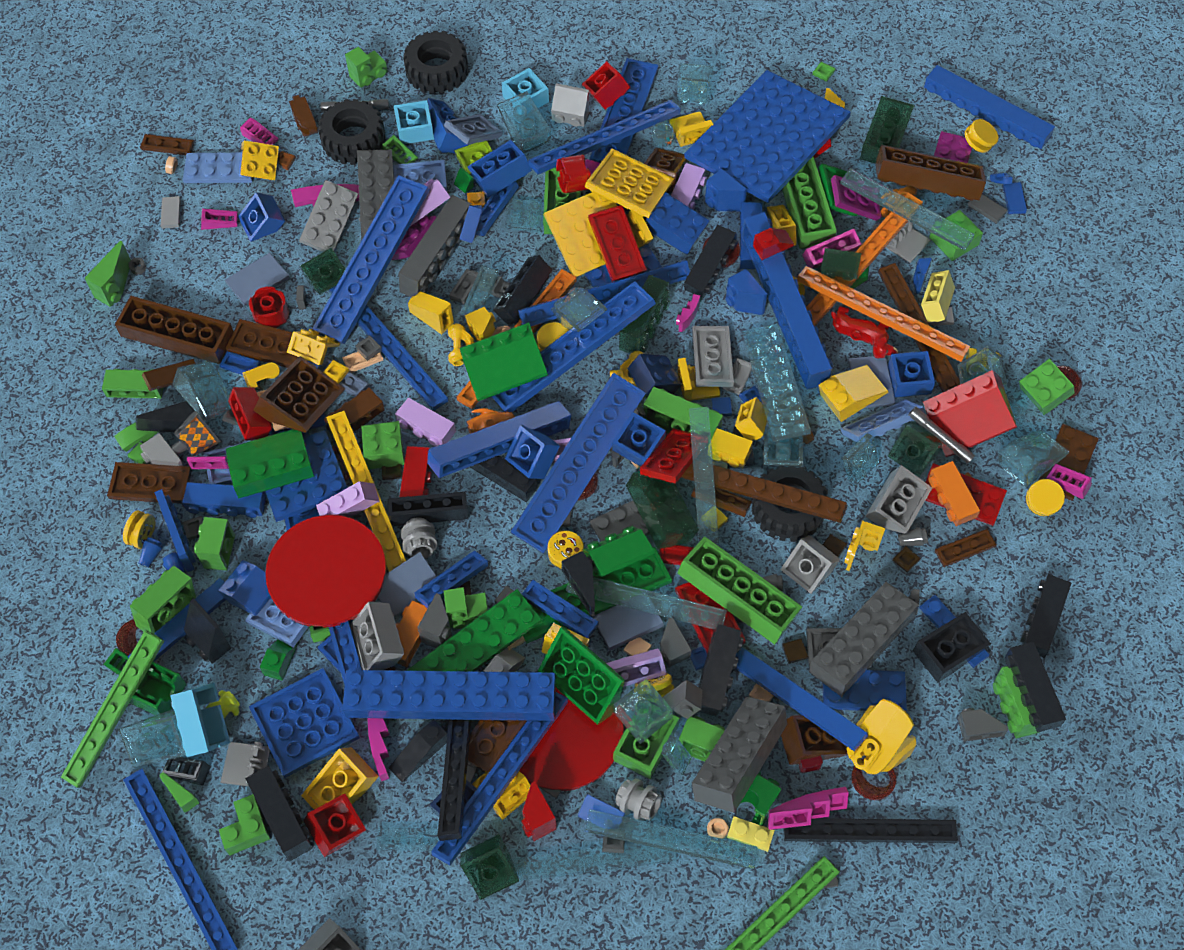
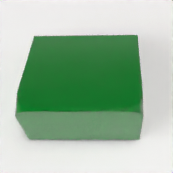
M460 168L454 185L464 193H467L474 187L473 176L463 168Z

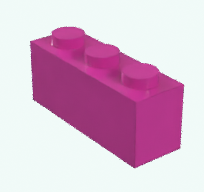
M852 229L806 249L802 256L807 267L814 269L857 251L862 244L855 229Z

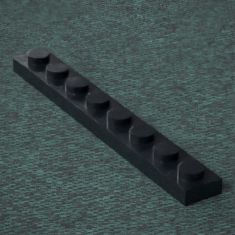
M449 719L437 834L440 841L460 839L462 835L471 720Z
M811 819V825L783 828L784 841L958 842L956 820Z

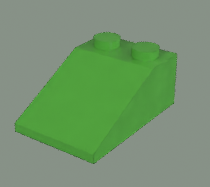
M119 241L85 277L94 298L109 307L121 299L130 270L129 262L131 259L122 241Z

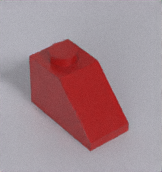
M769 228L754 236L753 247L761 260L794 246L792 239L785 229Z

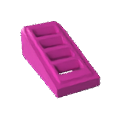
M251 117L240 127L242 135L253 142L274 145L279 140L278 137Z
M202 208L201 230L237 227L238 211ZM229 216H232V221H228Z
M1056 463L1046 478L1057 482L1063 490L1081 499H1084L1092 485L1091 477ZM1058 472L1062 473L1059 478H1056Z

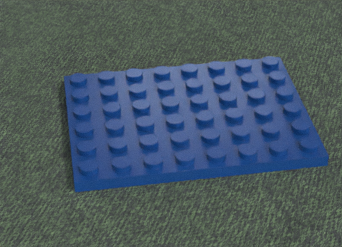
M766 70L684 153L685 159L713 174L723 169L743 185L748 193L769 203L849 119L851 112Z

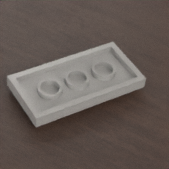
M325 180L299 242L333 255L358 193Z
M692 326L696 387H733L734 378L729 326Z

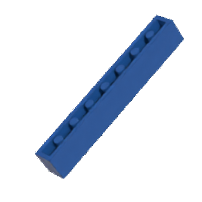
M938 65L926 77L924 88L930 93H935L941 96L942 99L951 101L957 107L970 111L972 115L985 119L990 124L1000 127L1002 131H1007L1015 135L1016 138L1025 140L1033 147L1042 149L1053 134L1054 125Z
M560 401L547 404L541 408L435 446L428 450L427 463L438 478L447 476L508 452L520 425L550 436L569 428L571 414Z

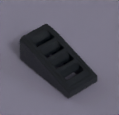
M169 755L162 772L171 778L203 786L211 766L203 760ZM176 761L178 764L175 771H169L172 762ZM184 763L185 766H184V768H183V771H182V773H179V772H180V769H181V767H182V764ZM193 766L191 773L188 774L190 767Z

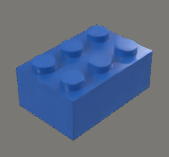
M512 140L467 166L475 183L488 198L532 171L525 154Z
M665 192L659 204L645 222L651 233L688 255L705 231L710 220Z

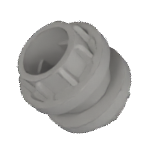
M413 518L407 521L406 525L401 529L403 551L410 557L421 552L424 559H426L436 550L435 528L426 519Z
M635 778L631 781L628 779L623 782L617 792L616 805L620 807V811L624 812L625 815H629L633 811L634 819L639 822L652 820L657 814L662 800L661 795L657 793V788L648 785L644 789L642 780Z

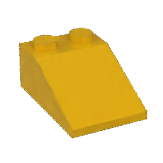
M868 365L833 375L818 385L820 395L841 422L888 393V390Z
M352 747L339 748L301 796L313 809L344 793L351 804H353L371 787L379 776Z

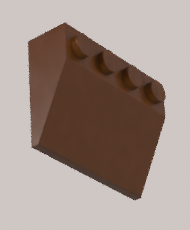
M299 356L260 396L254 411L269 422L306 433L344 392L345 388Z

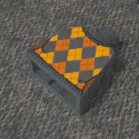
M194 411L174 432L180 441L174 444L171 449L177 456L186 450L192 456H196L218 444L220 440L200 415Z

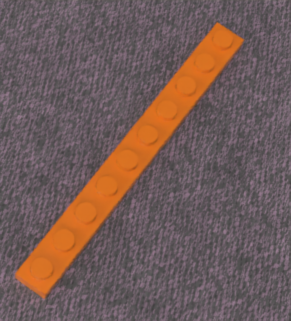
M908 193L832 279L850 287L921 208L923 201ZM820 292L806 307L812 314L814 326L819 323L837 302Z
M805 266L797 277V281L960 362H962L969 351V345L814 269Z
M561 269L532 306L564 297L577 281L576 276ZM521 319L513 328L522 325ZM541 324L531 326L533 333L536 332ZM469 381L458 394L457 401L473 409L479 401H477L471 381Z

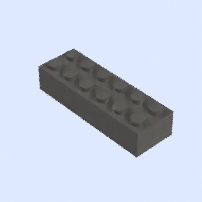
M357 150L361 241L394 184L392 150Z
M451 195L399 271L400 293L409 297L415 296L420 291L427 293L428 285L436 280L438 270L444 268L446 258L452 256L456 243L460 244L462 241L460 240V234L471 203Z
M885 582L813 658L809 673L842 697L915 618L919 604L888 582Z
M746 696L692 782L694 800L696 802L735 813L787 726L785 706Z

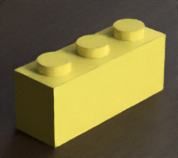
M949 270L931 273L921 303L927 322H939L946 319L955 290Z

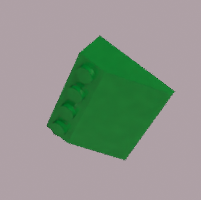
M529 322L459 348L477 401L548 375Z
M295 429L226 448L229 471L238 499L314 477L302 432Z
M564 626L559 629L538 669V672L555 673L556 688L597 725L612 715L620 701L625 679Z

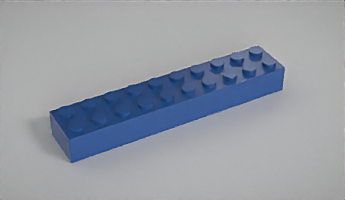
M765 212L744 218L742 238L762 286L767 293V298L799 374L808 390L818 387L820 383L831 376L833 364L831 359L826 356L825 344L820 342L818 328L812 323V314L805 307V298L798 291L799 285L797 280L792 277L790 264L786 263L785 252L781 251L761 260L753 247L754 236L773 227L771 219L767 218Z
M346 670L342 711L346 718L555 721L556 677L555 673Z

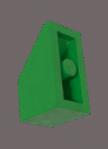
M277 639L267 649L260 665L263 675L283 681L298 644L296 643L293 648Z

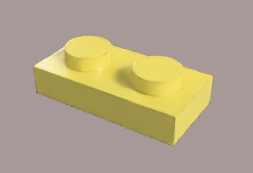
M733 816L727 838L768 852L775 830H769L767 827Z

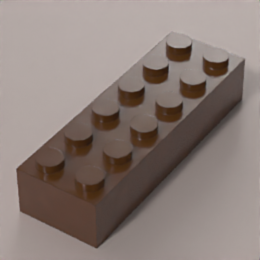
M881 145L875 163L877 179L882 182H894L900 186H913L918 190L927 189L933 193H946L951 197L960 196L970 201H980L986 184L983 166Z
M130 296L115 323L121 337L216 364L222 362L227 352L226 346L234 332L231 323Z

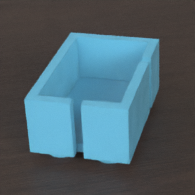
M215 683L170 695L172 707L177 718V727L180 730L183 741V749L187 757L209 752L230 743L221 705L200 709L201 705L219 701Z

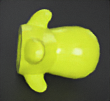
M219 691V701L209 703L206 708L221 705L224 718L230 712L234 716L239 715L240 704L230 691Z

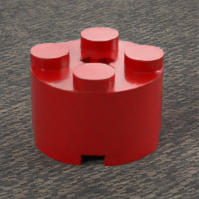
M584 155L557 159L556 171H560V177H557L561 191L563 193H573L587 190L585 184L590 178L591 173L589 168L585 166Z
M262 287L256 290L254 296L249 299V307L255 323L277 328L287 322L289 308L283 292L276 290L274 287Z

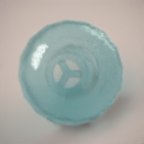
M667 122L655 124L652 128L653 144L662 148L672 144L674 136L672 125Z

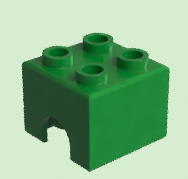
M152 662L129 703L165 720L172 709L170 695L182 692L186 683L179 673Z
M760 771L741 803L749 802L755 807L754 811L756 814L751 822L763 826L769 816V810L773 809L778 801L781 787H779L780 784L772 778L767 780L762 777Z

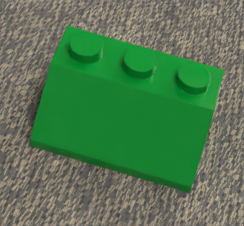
M634 526L624 528L620 534H610L601 542H591L587 544V548L582 549L586 557L589 556L593 561V573L600 576L607 575L653 555L655 550L643 531Z

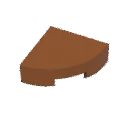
M280 151L278 154L279 163L285 170H289L296 156Z

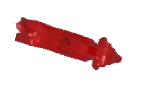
M839 306L837 314L834 311L831 312L833 318L832 325L836 332L847 335L855 341L860 340L873 345V356L875 358L882 359L886 356H891V354H898V350L888 344L889 335L886 330L889 329V326L881 322L877 326L869 320L851 318L846 315L849 309Z

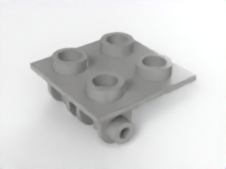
M909 220L886 246L887 249L909 263L931 241L912 228V220Z
M230 742L220 783L249 786L245 778L267 767L270 753L269 747L263 746V743L255 742L254 745Z

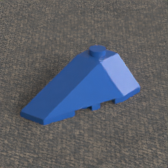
M428 98L434 141L438 149L443 153L455 154V150L468 146L444 126L445 121L457 119L453 116L454 112L444 101Z

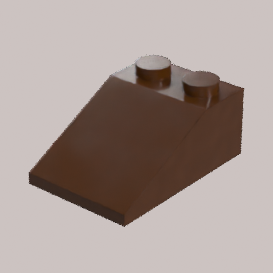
M656 147L644 164L674 178L672 185L666 192L670 193L673 192L687 159H685L684 154Z
M792 715L787 719V726L782 732L781 737L789 765L799 764L800 760L821 756L823 761L848 755L846 745L844 746L843 743L803 715Z

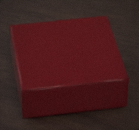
M821 756L800 760V773L820 770L823 764Z

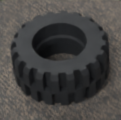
M445 31L424 32L423 35L419 34L416 36L415 40L412 39L404 50L403 59L406 77L409 83L413 84L414 88H420V91L423 93L429 91V94L435 95V92H439V94H444L446 90L451 92L453 87L458 88L468 75L465 45L451 33L447 34ZM435 58L448 60L439 66L424 64L428 60Z
M347 99L341 103L336 102L333 107H328L326 109L327 112L324 111L318 123L321 144L327 156L332 157V160L336 162L340 160L341 164L350 162V165H356L357 150H381L382 144L385 143L386 134L381 113L372 104L368 105L366 101L362 100L360 102L358 99L349 101ZM349 127L365 129L362 133L355 136H342L339 134Z
M790 464L788 467L780 465L777 466L776 470L771 468L767 471V475L763 474L760 477L828 497L826 487L822 486L823 481L819 477L815 478L814 472L811 470L808 472L802 466L796 468ZM754 498L752 500V514L755 515L754 520L756 524L761 523L760 529L763 532L768 530V536L772 538L775 535L779 536L780 541L790 538V542L797 541V537L802 539L807 537L808 533L813 535L817 531V527L820 528L824 518L804 512L789 514L782 512L772 503Z

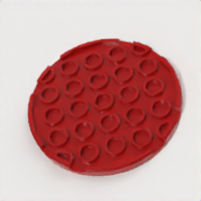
M339 515L312 517L287 530L272 548L266 564L268 592L277 608L285 616L299 624L310 627L322 626L323 628L338 626L341 623L354 620L368 602H375L383 588L386 574L385 554L375 534L364 524L352 518Z
M556 688V692H557V693H559V694L563 695L564 697H566L564 694H562V693ZM568 699L565 708L519 772L526 777L530 784L535 781L538 787L551 790L570 791L595 782L614 763L613 752L623 736V719L619 706L617 705L610 717L597 725Z

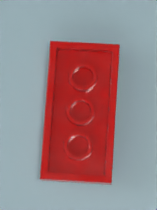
M622 205L588 215V220L612 282L646 272L647 269Z
M673 428L640 467V474L676 484L708 444V437Z
M933 463L930 472L932 469L939 467L940 465ZM929 472L928 477H927L926 482H925V483H927L929 486H931L930 483H929V480H928L929 475H930V472ZM960 473L980 510L978 517L975 519L994 526L1007 490ZM932 488L925 501L946 508L945 505L939 502L936 489Z
M687 582L675 587V592L706 653H708L712 634L718 624L740 630L731 612L691 583Z

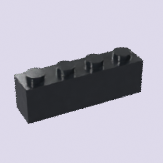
M717 224L684 282V289L686 291L700 295L702 298L706 294H710L714 280H717L721 275L723 264L726 265L729 261L731 250L734 251L737 247L736 232Z
M540 255L527 258L493 308V311L507 324L518 323L520 320L518 310L530 307L533 298L539 294L541 286L549 279L552 268Z
M499 455L470 466L476 472L526 503L538 489L537 479L528 478Z
M466 491L389 498L388 517L390 523L394 526L406 525V522L413 518H423L430 523L469 519Z
M1050 574L1047 575L1045 580L1041 579L1037 591H1040L1039 597L1035 596L1031 606L1035 608L1033 614L1029 613L1026 625H1029L1028 630H1024L1020 638V642H1023V644L1034 642L1040 657L1043 658L1046 657L1050 650L1072 584Z
M1034 642L1011 647L1005 655V662L1007 667L1012 670L1013 682L1016 687H1019L1023 706L1028 709L1031 725L1035 726L1037 733L1061 727L1066 717Z

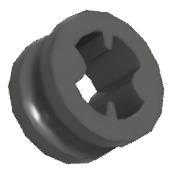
M133 258L129 262V268L133 274H142L146 270V265L142 258Z

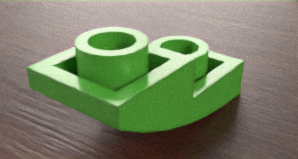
M135 422L117 433L114 437L121 448L127 452L140 441L145 443L158 432L137 430Z

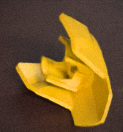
M882 699L877 705L869 706L856 724L867 732L868 737L855 751L847 747V754L856 768L864 770L867 774L890 771L911 756L916 747V737L909 735L914 723L902 707L892 701ZM865 755L866 758L864 759V762H863V761L861 760V758Z

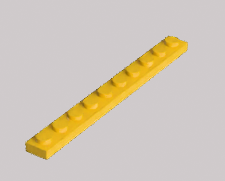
M345 411L326 417L353 485L359 481L374 483ZM378 494L380 502L365 509L364 513L372 532L383 548L388 572L404 563L406 559Z

